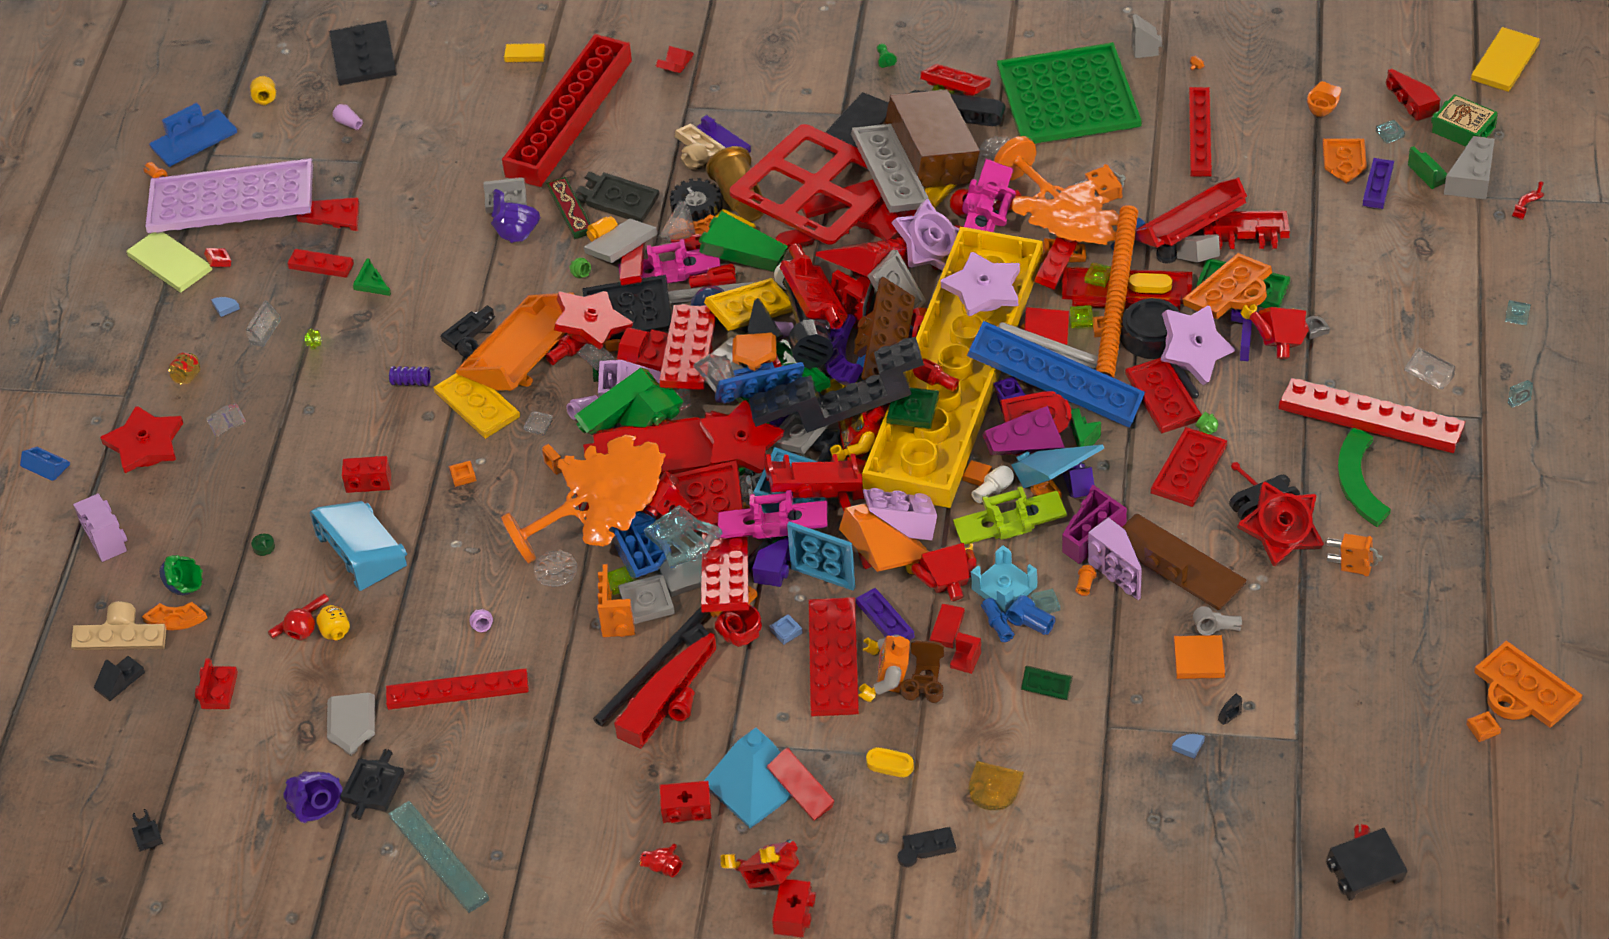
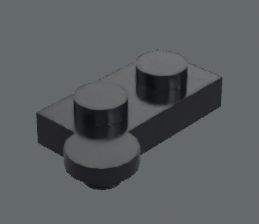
M951 827L902 836L904 849L898 853V862L901 866L911 867L916 864L917 857L924 859L956 852Z

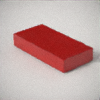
M942 603L930 641L939 642L944 647L953 649L965 614V608Z

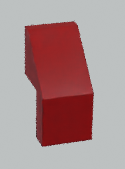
M669 46L666 60L658 59L656 67L681 73L693 57L694 52Z

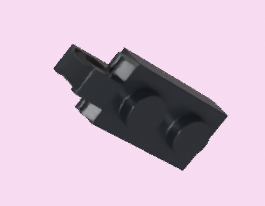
M487 305L479 312L471 311L443 332L440 336L441 341L456 351L457 345L462 338L469 336L473 338L490 324L495 318L493 308Z

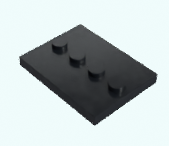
M386 20L329 31L339 86L397 75Z
M666 275L642 278V282L621 285L620 282L582 288L583 297L606 291L612 308L632 321V328L648 332H651V330L669 331L671 309ZM624 332L612 334L608 340L622 339Z

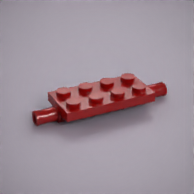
M791 245L789 253L792 255L793 260H782L780 269L806 317L813 320H827L832 329L841 328L848 315L819 265L812 264L810 257L804 253L801 245Z

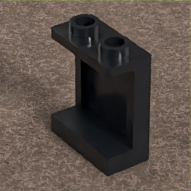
M1385 827L1331 847L1326 859L1329 871L1331 873L1334 872L1338 879L1337 884L1340 892L1343 895L1346 894L1349 901L1353 900L1356 894L1391 880L1394 884L1402 882L1408 872Z

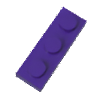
M1373 158L1362 206L1384 208L1394 161Z
M876 588L856 598V604L885 637L900 635L909 641L915 638L914 631Z

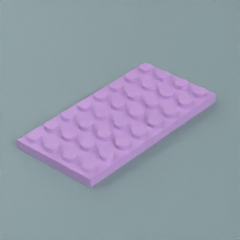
M312 159L153 178L150 182L146 218L147 233H160L168 230L200 228L208 225H222L224 223L311 213Z

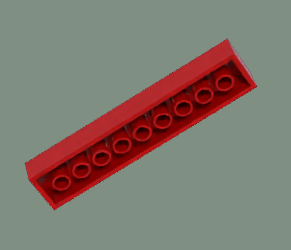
M594 34L502 158L506 178H524L527 184L538 187L543 185L632 62L630 43Z

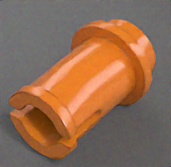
M153 162L145 165L148 169L144 168V172L152 177V179L168 177L167 172L164 169L158 168Z
M1083 565L1078 570L1079 579L1075 591L1079 595L1087 596L1090 594L1092 581L1096 578L1095 568L1091 565Z

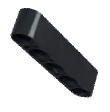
M913 90V91H911L910 93L926 92V91ZM950 94L965 123L992 127L1001 124L1006 109L1002 101Z

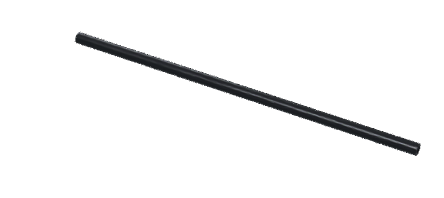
M766 538L748 557V573L753 568L758 551L771 545L770 538ZM700 607L593 718L594 722L599 726H603L683 642L681 636L702 622L710 612H702Z

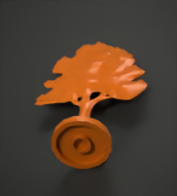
M1015 137L1000 148L994 162L1013 169L1010 181L1021 177L1023 174H1027L1040 187V192L1033 197L1017 196L1013 199L1012 210L1015 213L1023 216L1026 213H1031V217L1028 220L1030 224L1048 228L1050 233L1059 238L1079 243L1083 241L1108 245V241H1115L1116 232L1112 226L1118 225L1119 215L1114 210L1101 209L1103 207L1102 203H1109V199L1103 196L1095 197L1094 194L1095 190H1098V185L1093 180L1068 186L1065 189L1048 183L1031 167L1037 151L1036 145L1028 137ZM1046 192L1051 193L1054 199H1046Z
M624 435L609 441L607 444L609 454L596 453V447L589 446L584 453L586 460L574 459V455H566L564 459H559L558 468L561 469L566 484L571 490L566 496V502L562 506L522 529L510 513L501 516L510 537L526 562L529 564L536 559L527 538L564 516L575 515L584 524L582 539L589 545L603 547L610 544L615 536L613 532L609 531L611 527H616L622 531L628 530L632 519L636 516L635 512L642 511L652 501V497L657 490V484L660 481L659 475L666 456L665 453L661 454L658 445L652 442H645L641 446H633L636 436ZM577 493V497L572 499V496ZM582 502H588L589 504L587 511L576 510L574 507Z

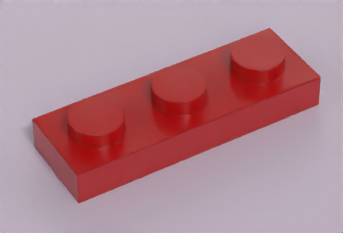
M294 249L287 264L288 268L293 270L347 278L354 265V261L351 257Z

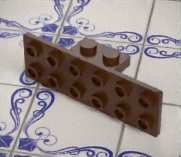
M885 277L879 279L874 311L867 316H863L858 322L859 328L855 339L854 354L860 358L866 354L862 372L863 380L873 375H880L874 355L875 351H878L883 346L897 344L909 337L915 297Z
M1138 513L1122 526L1140 563L1217 610H1220L1246 585L1244 577Z

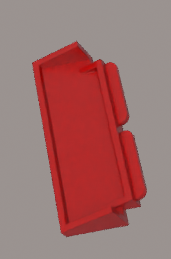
M1239 177L1219 182L1137 228L1134 236L1135 240L1156 248L1163 244L1172 246L1244 205L1247 194Z
M1066 267L1063 273L1062 299L1072 300V306L1105 308L1111 269ZM1130 269L1129 278L1136 273L1168 275L1172 279V288L1166 293H1138L1129 288L1128 281L1124 309L1140 300L1157 298L1170 302L1180 310V304H1184L1183 298L1192 292L1193 272Z
M693 417L664 421L658 425L653 424L647 427L627 426L599 430L593 434L594 443L583 444L584 453L589 446H595L596 453L606 455L609 454L607 446L609 441L624 435L636 436L633 446H641L645 442L656 443L659 452L666 455L661 466V473L659 475L661 476L665 470L670 474H676L710 466L713 443L700 427L701 419Z

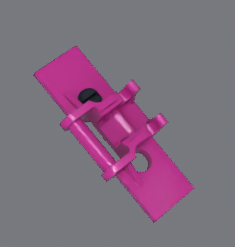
M988 159L985 160L978 184L976 185V180H971L967 198L964 200L962 211L967 214L964 224L965 228L993 232L995 225H1006V216L1011 201L1016 195L1013 189L1008 188L1013 171L1012 168ZM995 199L1002 201L999 214L993 212Z
M680 239V242L653 247L647 245L648 259H644L642 278L666 275L667 284L684 281L691 275L707 273L709 268L720 266V260L717 257L700 253V249L686 251L684 239ZM675 251V260L664 262L660 260L658 254ZM618 264L620 274L621 264ZM647 269H654L651 273H644Z
M786 490V493L761 496L750 494V509L719 512L718 538L753 535V538L761 539L788 536L787 524L789 521L810 529L827 527V501L793 504L791 490ZM779 503V512L763 513L761 505ZM749 520H755L754 524H745Z

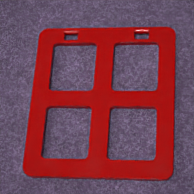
M801 124L734 183L729 191V195L732 198L829 245L835 244L882 199L876 184L863 196H858L831 183L850 163L854 162L867 168L866 163L858 148L807 124ZM805 140H809L836 153L817 173H811L784 159ZM772 170L804 184L783 204H777L751 191ZM818 193H823L851 207L831 227H824L797 212ZM752 199H755V200H757V201H759V202H761V203L758 204V203L752 201ZM808 225V226H810V227H812V228H814V229H816V230L813 231V230L807 228L806 226Z

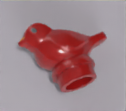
M674 843L670 847L658 848L654 851H644L639 858L641 867H649L652 871L662 872L663 875L670 876L671 878L679 873L683 861L679 859V856L674 855L677 847Z

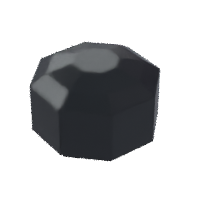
M470 336L462 338L457 345L459 354L466 359L479 347L477 341Z

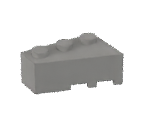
M1473 136L1446 176L1444 195L1478 199L1487 198L1495 139Z

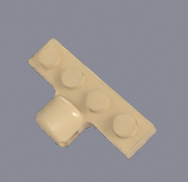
M691 123L675 130V137L687 145L682 149L681 159L683 164L689 169H697L705 165L716 152L725 148Z
M113 602L108 606L107 620L104 624L73 626L71 648L73 650L165 649L167 627L165 624H135L136 609L134 606L127 602Z

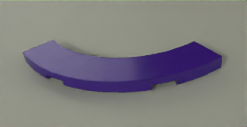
M847 314L848 316L841 328L831 329L830 337L833 344V354L831 359L825 364L828 373L837 382L846 386L855 383L863 371V367L860 364L850 363L846 357L848 336L857 319L852 314Z

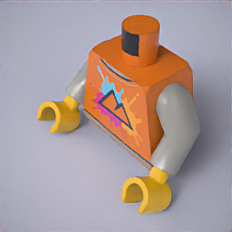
M900 635L886 636V638L879 639L878 642L870 638L864 639L863 642L868 646L863 648V651L876 655L880 650L877 682L873 688L867 684H862L859 687V691L862 693L858 696L870 702L874 699L876 693L878 695L887 691L899 693L908 667L910 641Z

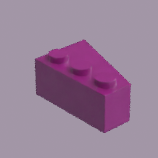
M1048 406L988 429L983 433V438L991 456L1020 454L1026 451L1034 453L1065 448Z
M1092 485L1086 499H1083L1079 511L1076 515L1074 514L1062 534V552L1078 564L1082 563L1088 558L1089 532L1107 518H1110L1122 527L1126 524L1127 508Z

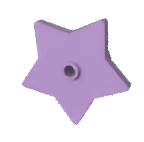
M926 199L921 203L914 216L898 217L892 221V224L907 243L909 267L931 264L943 271L959 228L953 226L944 215L936 212L930 201Z
M971 252L963 270L941 279V288L959 296L968 316H972L980 311H992L1001 306H1018V297L1012 284L1020 272V264L992 263L980 255Z
M1206 306L1191 316L1166 310L1162 313L1167 336L1166 347L1161 361L1176 364L1180 368L1190 371L1202 385H1205L1210 380L1215 361L1231 354L1235 349L1216 331L1210 306Z

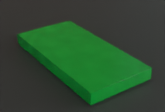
M1208 259L1195 288L1227 262ZM1272 273L1263 280L1266 285L1267 296L1258 307L1280 308L1290 283V277Z

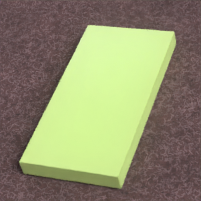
M152 232L127 250V255L180 293L212 271V267H210L208 262L164 232Z

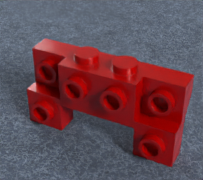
M766 454L764 465L767 481L770 482L771 492L791 490L793 498L837 497L838 491H861L863 481L858 470L855 454H850L849 461H838L837 454H833L831 462H792L791 467L789 455H784L783 461H772L771 454Z

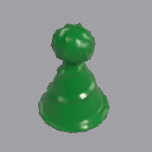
M879 44L877 46V51L880 53L878 65L881 68L894 66L897 62L896 55L887 51L885 44Z

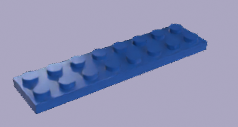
M983 321L967 354L970 358L1045 391H1054L1074 404L1129 428L1145 394L1140 389Z

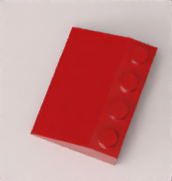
M902 237L816 252V256L868 277L892 250H898L909 270L907 243Z

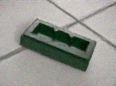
M1027 665L1024 670L1021 690L1068 700L1073 676Z

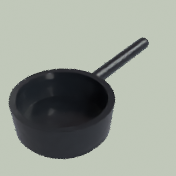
M1157 298L1143 299L1132 304L1123 315L1120 334L1122 345L1130 353L1146 359L1161 358L1166 347L1167 336L1162 313L1166 310L1181 313L1180 310L1170 302ZM1170 363L1190 396L1194 399L1198 398L1199 392L1185 371L1176 364Z

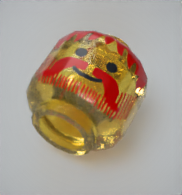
M179 353L168 367L169 376L178 384L191 383L201 370L198 358L192 353Z

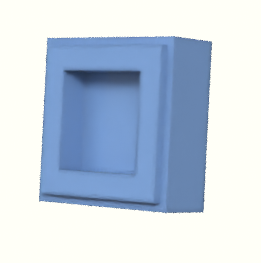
M789 614L770 625V631L783 645L803 633L802 628Z

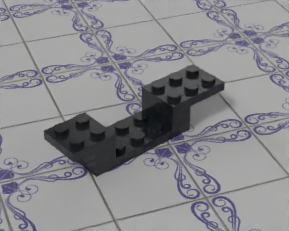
M916 337L905 338L897 344L883 346L874 352L880 375L870 376L859 383H851L837 391H829L821 397L811 375L799 377L794 382L786 385H778L767 392L756 393L753 397L749 398L755 426L757 427L798 411L808 433L912 395L906 371L924 365Z

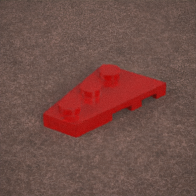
M359 198L311 201V213L296 214L297 221L322 225L323 223L331 224L334 228H341V226L350 227V230L357 231Z

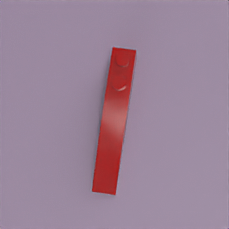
M709 633L674 657L647 682L635 698H631L623 714L618 715L615 720L614 726L617 739L642 749L669 713V704L681 692L683 687H688L715 652V634Z

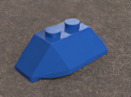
M640 511L635 512L636 516L632 519L628 530L622 531L616 527L609 528V531L615 534L612 540L629 576L635 578L658 570L671 554V548L655 518Z

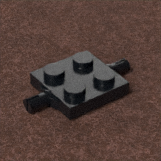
M384 749L379 760L358 759L340 795L342 802L356 805L352 813L354 819L357 820L358 818V820H361L367 808L387 812L405 774L403 768L392 766L388 763L393 755L391 750L388 749L387 751V749Z

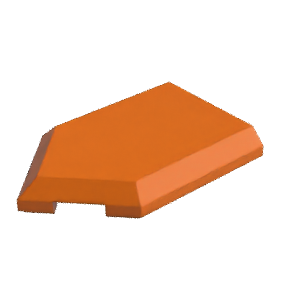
M1323 139L1324 169L1348 183L1367 169L1364 139Z
M772 333L736 335L733 339L732 361L735 364H746L749 369L755 371L761 367L762 363L766 361L770 363L776 359V336Z

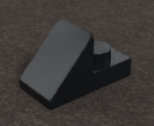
M129 656L125 657L117 665L106 659L94 689L108 701H111L145 673L144 668Z

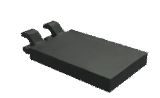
M588 172L585 176V179L588 180L585 184L586 187L579 186L576 190V193L579 194L577 197L578 201L581 203L586 202V206L642 223L660 196L658 189L603 172L602 176Z

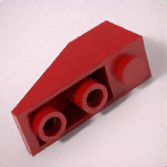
M1392 68L1388 69L1387 88L1394 93L1397 100L1405 106L1407 112L1416 121L1432 117L1435 112H1439L1440 98L1430 86Z

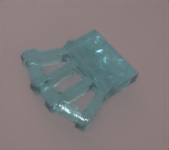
M681 505L644 529L645 536L655 543L660 551L663 550L670 570L675 569L677 565L697 560V556L701 553H707L714 540L719 539L722 535V530L718 526L697 520ZM693 530H699L708 533V535L703 539ZM684 536L688 537L696 546L691 549L681 538ZM673 544L683 554L672 557L669 546Z

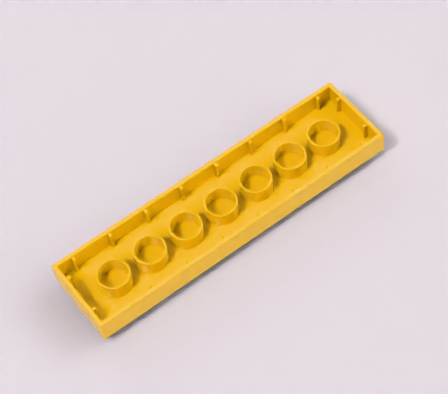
M960 227L916 337L922 358L942 366L943 372L960 380L958 387L952 392L939 384L931 386L915 377L913 369L906 371L911 388L939 391V399L931 429L888 424L886 422L888 407L862 472L863 489L878 488L884 492L892 493L893 491H902L909 495L922 493L931 498L934 506L951 508L993 395V383L998 381L1001 373L1000 370L970 358L967 354L983 321L997 327L1001 322L1018 327L1043 260V241ZM971 252L980 255L992 263H1019L1020 272L1012 284L1018 297V306H1001L992 311H980L972 316H968L959 296L941 288V279L963 270Z

